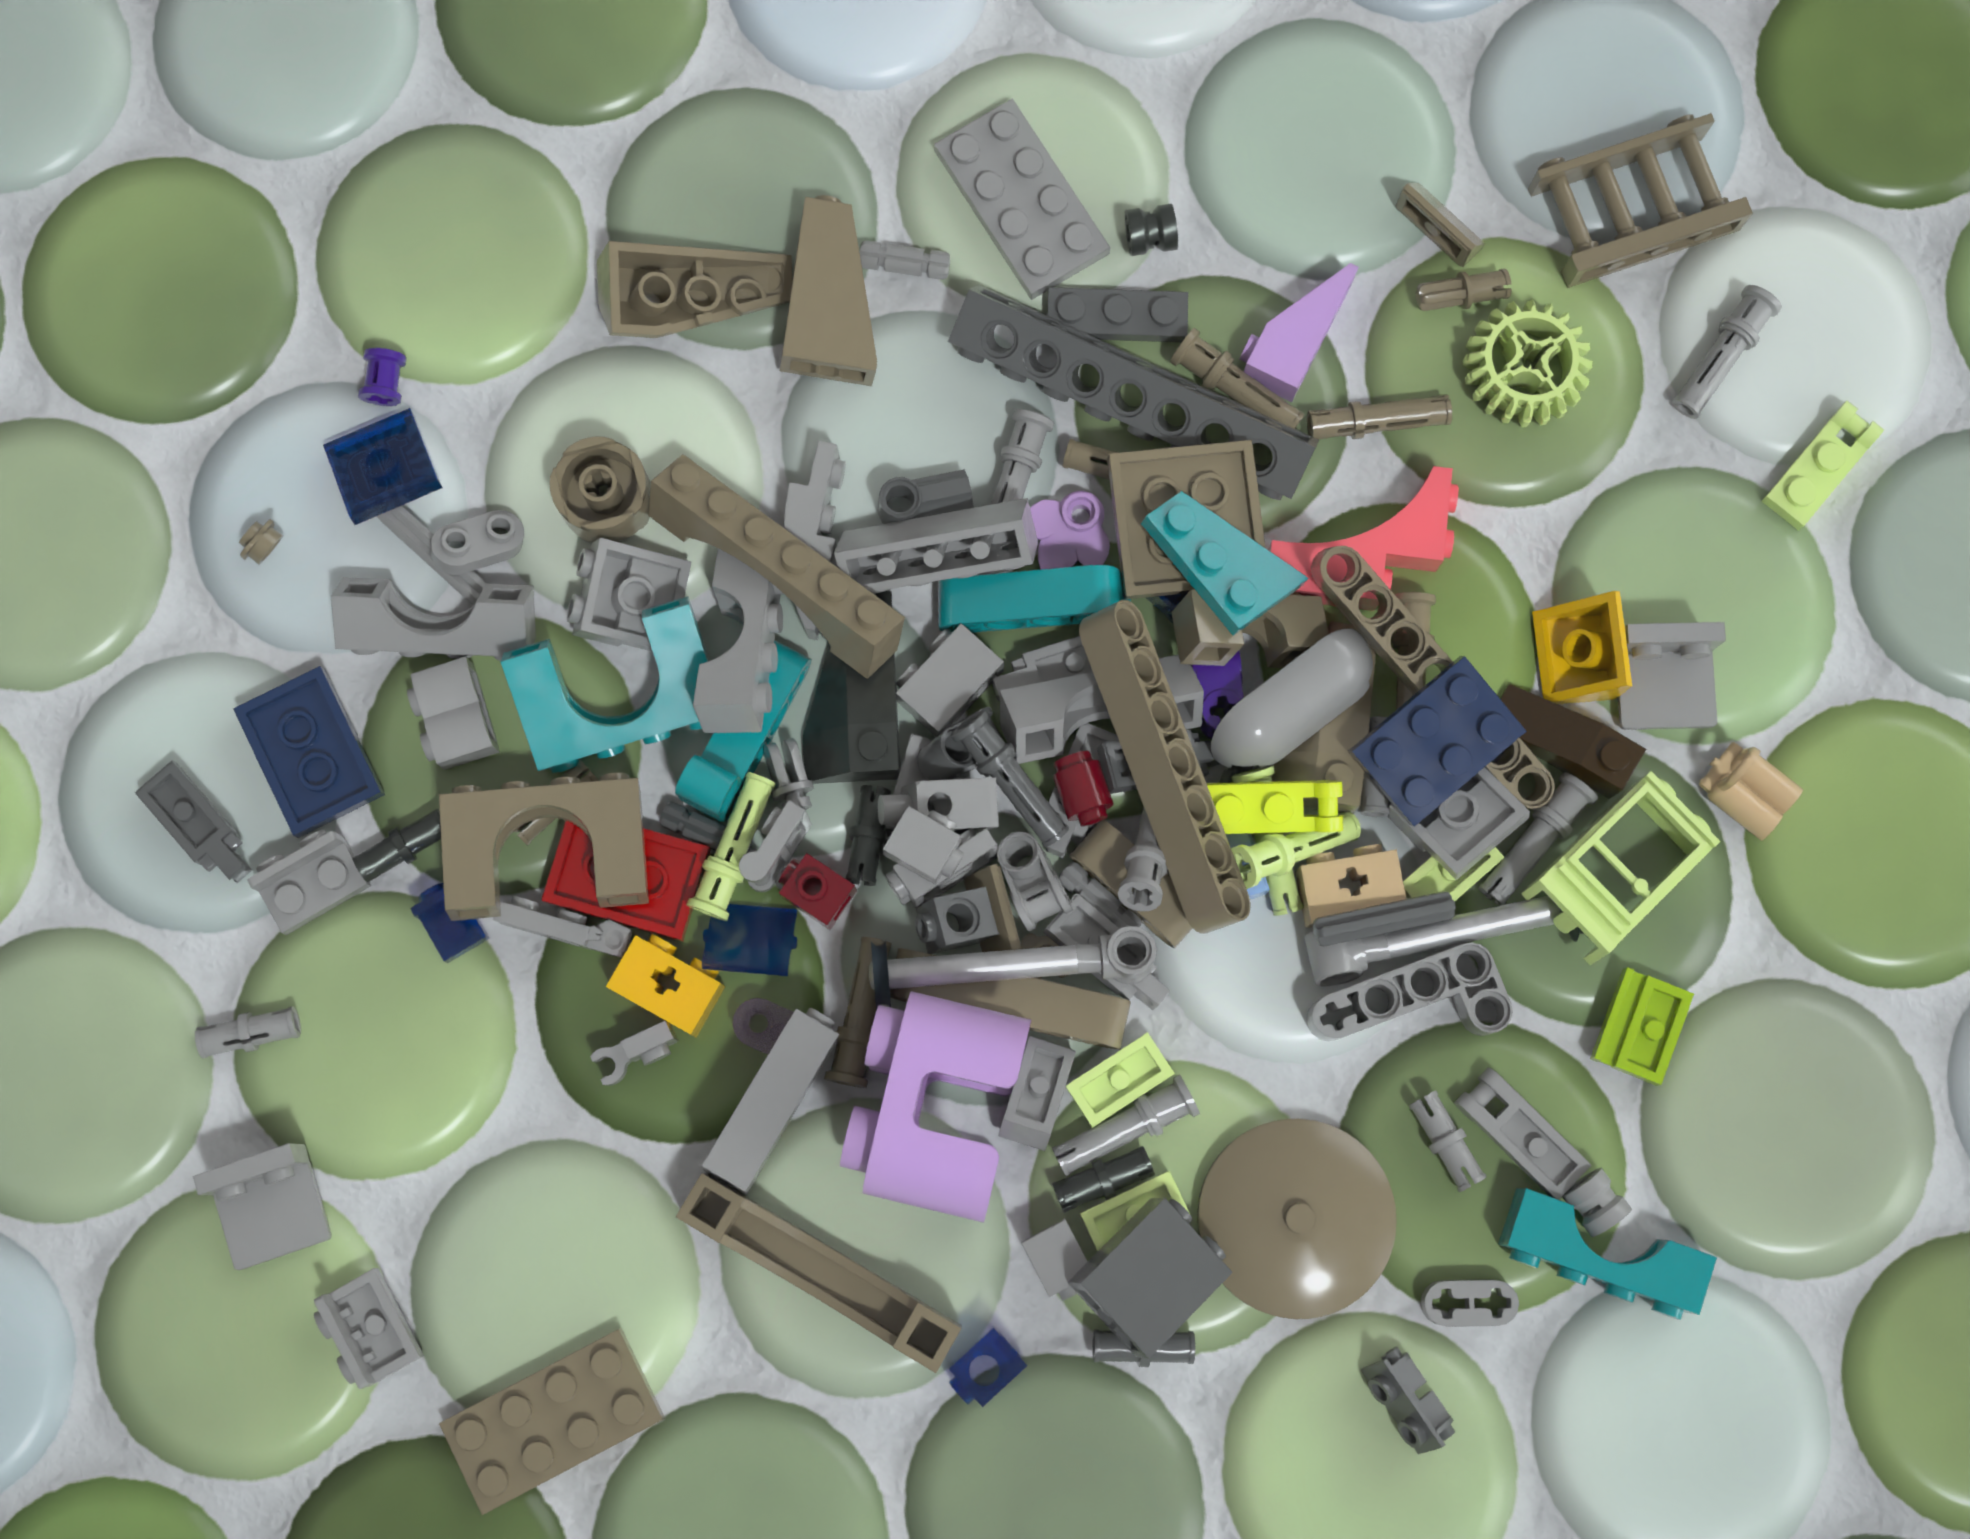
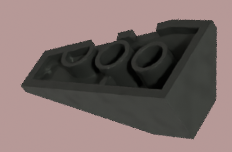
M892 591L874 594L892 607ZM829 644L803 733L804 769L807 779L812 780L813 784L898 779L900 755L895 653L866 679L830 652L831 645Z

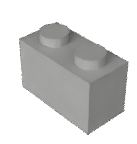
M960 624L953 632L945 629L930 645L929 651L932 655L920 667L916 663L912 664L896 682V685L900 688L896 692L897 702L935 737L949 727H952L992 684V679L1000 676L1004 671V661L963 624Z

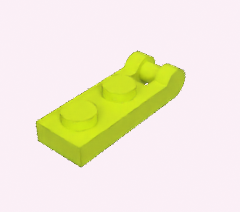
M1342 781L1206 783L1225 834L1343 831V815L1338 814V797L1343 796ZM1303 798H1318V814L1304 815Z

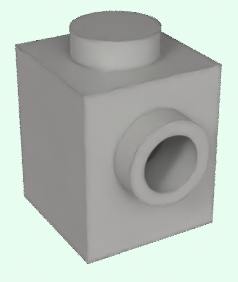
M910 806L906 808L883 848L884 856L935 885L942 875L949 879L952 877L964 856V852L957 849L961 843V836L954 832L957 824L931 810L927 817Z

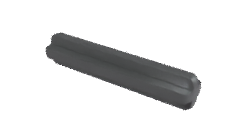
M1442 891L1318 917L1313 921V934L1318 945L1325 947L1451 920L1455 916V902L1449 892Z

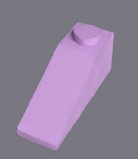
M1352 263L1348 264L1270 320L1260 337L1251 334L1240 356V360L1246 362L1244 372L1279 397L1293 402L1354 281L1359 267Z

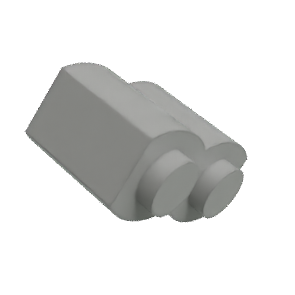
M466 656L411 674L413 688L407 689V696L416 717L422 715L426 732L420 734V741L428 761L435 760L437 765L447 770L500 752L475 666Z

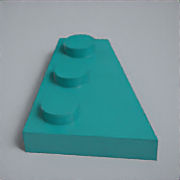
M1182 491L1146 515L1141 523L1233 636L1302 587L1309 579Z

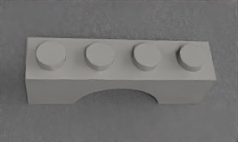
M718 548L712 588L722 615L735 619L744 626L738 640L727 652L711 661L699 664L693 706L704 733L761 732L764 713H769L772 708V689L768 681L770 672H776L778 665V652L774 639L775 633H781L783 629V610L779 603L780 596L784 593L751 567Z
M343 577L331 595L335 649L351 650L358 655L390 651L399 652L400 655L405 657H418L426 653L446 654L452 659H459L465 656L470 658L474 655L494 656L495 659L501 661L504 652L533 644L536 639L534 587L530 585L485 584L479 598L472 607L460 614L445 617L428 615L411 607L398 594L391 579Z
M1179 655L1159 658L1185 729L1202 726L1204 690L1191 665L1180 664ZM1093 672L1000 690V727L1006 741L1011 742L1015 747L1016 755L1014 759L1018 764L1063 755L1068 737L1077 728L1091 721L1110 718Z

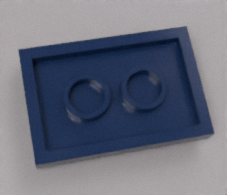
M1459 656L1348 751L1408 824L1415 827L1527 731L1465 656Z
M318 666L233 708L291 833L296 838H300L385 795L323 667Z

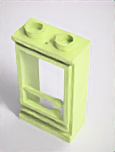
M1650 771L1615 801L1521 894L1528 901L1543 890L1562 910L1553 919L1557 929L1563 933H1569L1576 927H1579L1596 945L1583 958L1589 965H1592L1608 955L1720 841L1711 832L1706 821L1700 816L1693 814L1676 797L1674 789ZM1635 803L1686 854L1651 891L1648 890L1646 880L1637 879L1599 840ZM1592 846L1632 885V891L1643 897L1630 912L1578 860Z

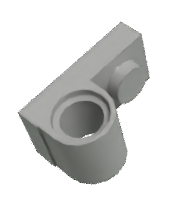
M1029 1036L1018 1079L1014 1084L998 1134L999 1137L1039 1150H1046L1075 1057V1050Z

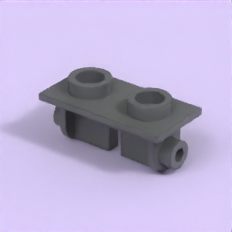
M1396 1346L1381 1356L1382 1361L1361 1369L1368 1380V1386L1372 1395L1378 1402L1385 1405L1398 1424L1397 1428L1400 1436L1409 1446L1415 1449L1418 1455L1446 1445L1444 1441L1455 1433L1454 1428L1451 1426L1454 1420L1433 1390L1418 1399L1414 1392L1427 1381L1410 1358L1408 1352L1401 1353Z

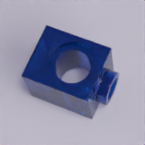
M993 1325L949 1366V1370L954 1375L949 1384L968 1405L975 1399L983 1408L1027 1367V1362ZM988 1355L997 1361L999 1373L993 1381L980 1383L971 1376L970 1364L978 1356Z

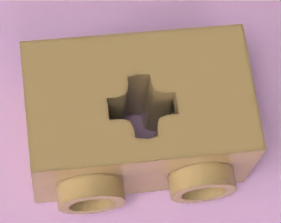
M1374 844L1353 849L1354 857L1335 860L1334 852H1327L1306 858V865L1300 866L1295 871L1300 899L1304 906L1302 912L1305 928L1313 927V921L1318 917L1406 899L1397 849L1383 852L1382 844ZM1346 873H1349L1352 881L1360 880L1361 886L1354 891L1353 896H1351L1348 888L1340 889L1339 882L1346 877Z

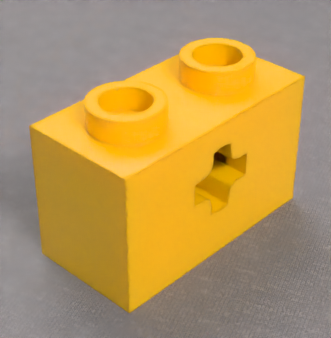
M651 934L648 941L635 935L606 987L697 1038L725 989L723 984L715 980L719 971L695 957L690 965L675 958L673 955L677 947L654 934ZM675 970L674 979L680 983V986L676 992L667 989L662 995L663 986L657 982L661 973L665 976H670Z

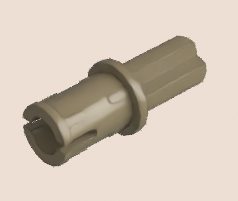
M1507 269L1474 275L1459 272L1456 278L1420 283L1416 291V301L1419 309L1422 311L1458 305L1462 309H1469L1472 303L1510 298L1512 289L1504 288L1503 285H1511V278Z

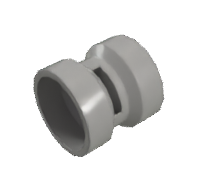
M1602 1167L1579 1179L1562 1196L1566 1203L1574 1205V1209L1578 1210L1583 1216L1582 1224L1591 1237L1607 1231L1632 1211L1625 1198L1615 1195L1610 1188L1611 1179Z

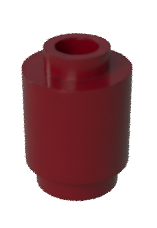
M1088 750L1080 751L1054 762L1056 774L1053 775V779L1068 821L1078 820L1080 826L1084 827L1106 819L1108 817L1106 810L1111 808L1114 803L1098 760H1093L1091 752Z

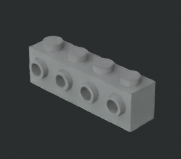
M1028 498L843 531L834 555L840 570L871 593L877 594L888 589L922 586L939 580L968 578L979 573L1002 569L1014 570L1025 565H1031L1034 561L1038 540Z

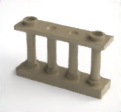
M1712 113L1698 118H1694L1693 114L1684 115L1670 122L1667 128L1565 161L1563 157L1554 158L1538 168L1528 187L1530 196L1532 197L1551 190L1574 247L1570 258L1561 271L1567 288L1741 230L1753 214L1747 197L1731 202L1726 197L1722 198L1699 143L1715 122ZM1681 148L1704 204L1701 212L1686 216L1684 212L1678 211L1656 155ZM1638 162L1661 219L1658 226L1642 231L1640 226H1635L1613 172L1614 169ZM1593 176L1596 179L1618 234L1614 241L1599 245L1597 241H1592L1569 185Z

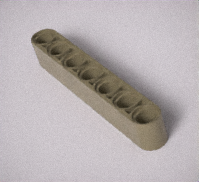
M1347 546L1325 548L1317 553L1311 565V574L1315 583L1413 695L1425 686L1422 676L1424 670L1429 665H1436L1442 672L1453 662L1357 551ZM1333 555L1342 557L1347 564L1346 576L1340 582L1332 580L1327 573L1326 566L1328 560ZM1367 591L1372 592L1379 602L1377 613L1370 619L1362 615L1359 610L1360 597ZM1398 628H1403L1410 636V646L1401 655L1393 650L1390 641L1392 634ZM1520 738L1504 750L1502 757L1498 761L1490 762L1485 766L1526 808H1540L1547 804L1553 796L1555 789L1554 779ZM1530 773L1535 779V789L1530 796L1522 798L1518 792V782L1523 775Z
M1120 600L1082 619L1079 626L1081 642L1159 848L1163 851L1167 869L1186 919L1196 932L1206 934L1245 920L1249 916L1251 908L1249 894L1144 618L1132 602Z

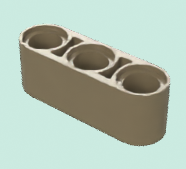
M1102 820L1098 822L1069 856L1088 872L1089 877L1095 878L1119 899L1118 890L1120 883L1127 876L1124 864L1125 857L1134 844L1114 826ZM1165 874L1160 881V887L1163 891L1161 904L1151 911L1140 912L1130 910L1159 939L1175 949L1193 928L1186 919L1171 877Z

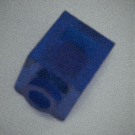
M444 883L436 884L422 892L418 896L420 902L410 908L414 917L422 922L440 956L446 963L453 961L490 939L479 918L451 921L445 911Z

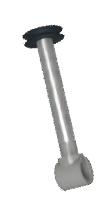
M1544 896L1528 901L1525 900L1458 914L1451 920L1325 947L1318 945L1313 931L1306 934L1304 940L1315 984L1321 987L1334 986L1361 977L1363 972L1368 970L1367 963L1553 925V919L1562 910L1549 896ZM1579 927L1569 932L1574 942L1578 941L1580 934H1584Z
M1137 926L1120 928L1113 935H1101L1098 937V943L891 960L887 959L886 940L880 946L874 945L871 941L872 962L869 965V981L872 989L875 991L876 1011L878 1006L886 1004L891 1008L890 989L1097 972H1101L1102 979H1115L1120 983L1134 984L1148 976L1156 959L1157 947L1150 933ZM1125 945H1133L1142 952L1143 961L1134 966L1126 965L1118 958L1117 950Z

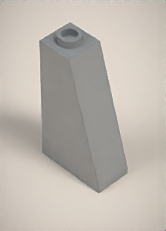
M809 1008L806 1014L795 1009L702 1164V1168L706 1173L747 1196L838 1040L839 1034L832 1030L835 1024L833 1020L813 1008Z

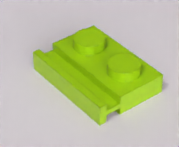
M1629 967L1623 968L1590 1059L1611 1066L1613 1069L1655 1086L1662 1085L1694 993L1649 975H1643Z

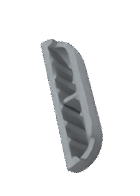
M1341 629L1325 636L1240 700L1224 716L1214 732L1211 741L1213 758L1228 768H1231L1232 765H1259L1260 769L1269 767L1280 761L1357 702L1370 686L1369 679L1373 669L1372 654L1363 636L1354 629Z

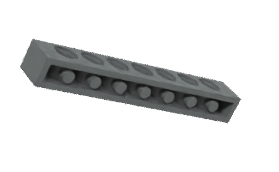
M981 285L968 290L948 339L949 343L959 347L957 352L961 356L977 363H983L984 359L1000 365V373L1004 376L1023 383L1026 382L1027 378L1043 385L1042 392L1063 402H1068L1069 398L1083 403L1086 405L1084 411L1089 415L1108 422L1112 417L1129 425L1127 428L1128 432L1147 441H1153L1154 437L1170 443V448L1213 444L1206 436V426L1211 423H1218L1228 430L1229 442L1252 440V444L1263 443L1270 448L1273 460L1266 465L1255 463L1258 492L1272 499L1281 500L1282 496L1292 499L1319 442L1318 439ZM997 325H1005L1012 331L1014 343L1011 348H1003L995 341L994 330ZM1045 344L1054 349L1057 356L1055 367L1047 368L1038 362L1036 357L1038 345ZM1081 364H1090L1097 369L1100 376L1098 386L1088 387L1080 381L1078 370ZM1123 384H1134L1141 390L1143 401L1140 406H1129L1123 401L1121 397V387ZM1169 403L1181 406L1186 414L1185 424L1181 426L1169 424L1163 415L1164 406Z

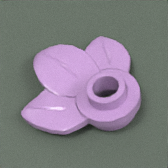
M1075 491L1065 496L1061 502L1041 500L1030 508L1037 539L1041 540L1038 546L1040 570L1073 567L1078 561L1083 566L1103 565L1105 563L1110 545L1109 539L1101 527L1104 521V508L1101 501L1095 495L1086 491ZM1077 509H1084L1090 517L1086 522L1078 523L1073 520L1072 513Z

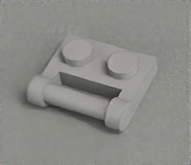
M789 800L783 810L776 807L767 818L761 831L766 835V838L758 851L749 852L740 860L739 870L741 875L748 881L750 887L757 892H767L775 886L812 825L806 810Z

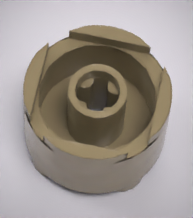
M596 436L579 440L562 453L563 457L557 466L553 468L550 476V493L556 508L568 527L582 540L595 542L599 538L620 542L631 537L648 524L650 518L648 512L651 482L639 457L630 448L616 442L614 439ZM607 485L606 494L597 497L599 495V487Z

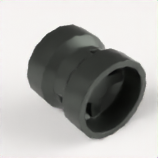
M1173 204L1157 205L1152 214H1150V211L1144 212L1140 208L1125 210V230L1130 256L1144 255L1149 249H1153L1155 245L1163 252L1178 250V230Z

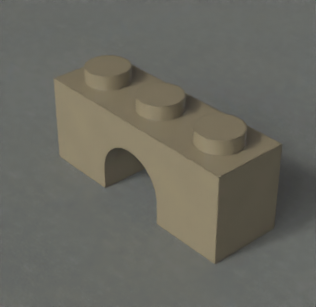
M1195 589L1190 590L1171 612L1180 664L1225 666L1244 645L1243 633L1254 637L1263 647L1268 668H1284L1319 640L1329 635L1321 596H1304L1299 592L1290 594L1234 636Z

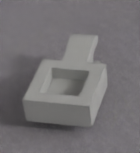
M663 1021L620 1041L618 1045L600 1048L593 1052L590 1057L592 1062L595 1063L604 1058L613 1059L615 1062L614 1072L600 1079L602 1085L611 1086L622 1081L627 1073V1067L632 1061L636 1062L641 1059L644 1066L659 1061L671 1054L668 1046L679 1042L671 1023Z

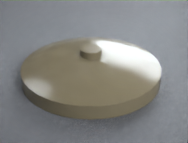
M1283 1119L1254 1127L1238 1136L1224 1148L1211 1165L1205 1176L1198 1200L1197 1226L1199 1236L1201 1238L1208 1236L1220 1246L1226 1255L1223 1262L1233 1272L1222 1283L1224 1287L1252 1308L1281 1318L1312 1319L1338 1312L1357 1301L1375 1284L1382 1274L1390 1258L1396 1235L1397 1220L1394 1196L1389 1181L1378 1161L1366 1147L1348 1133L1332 1125L1315 1120Z

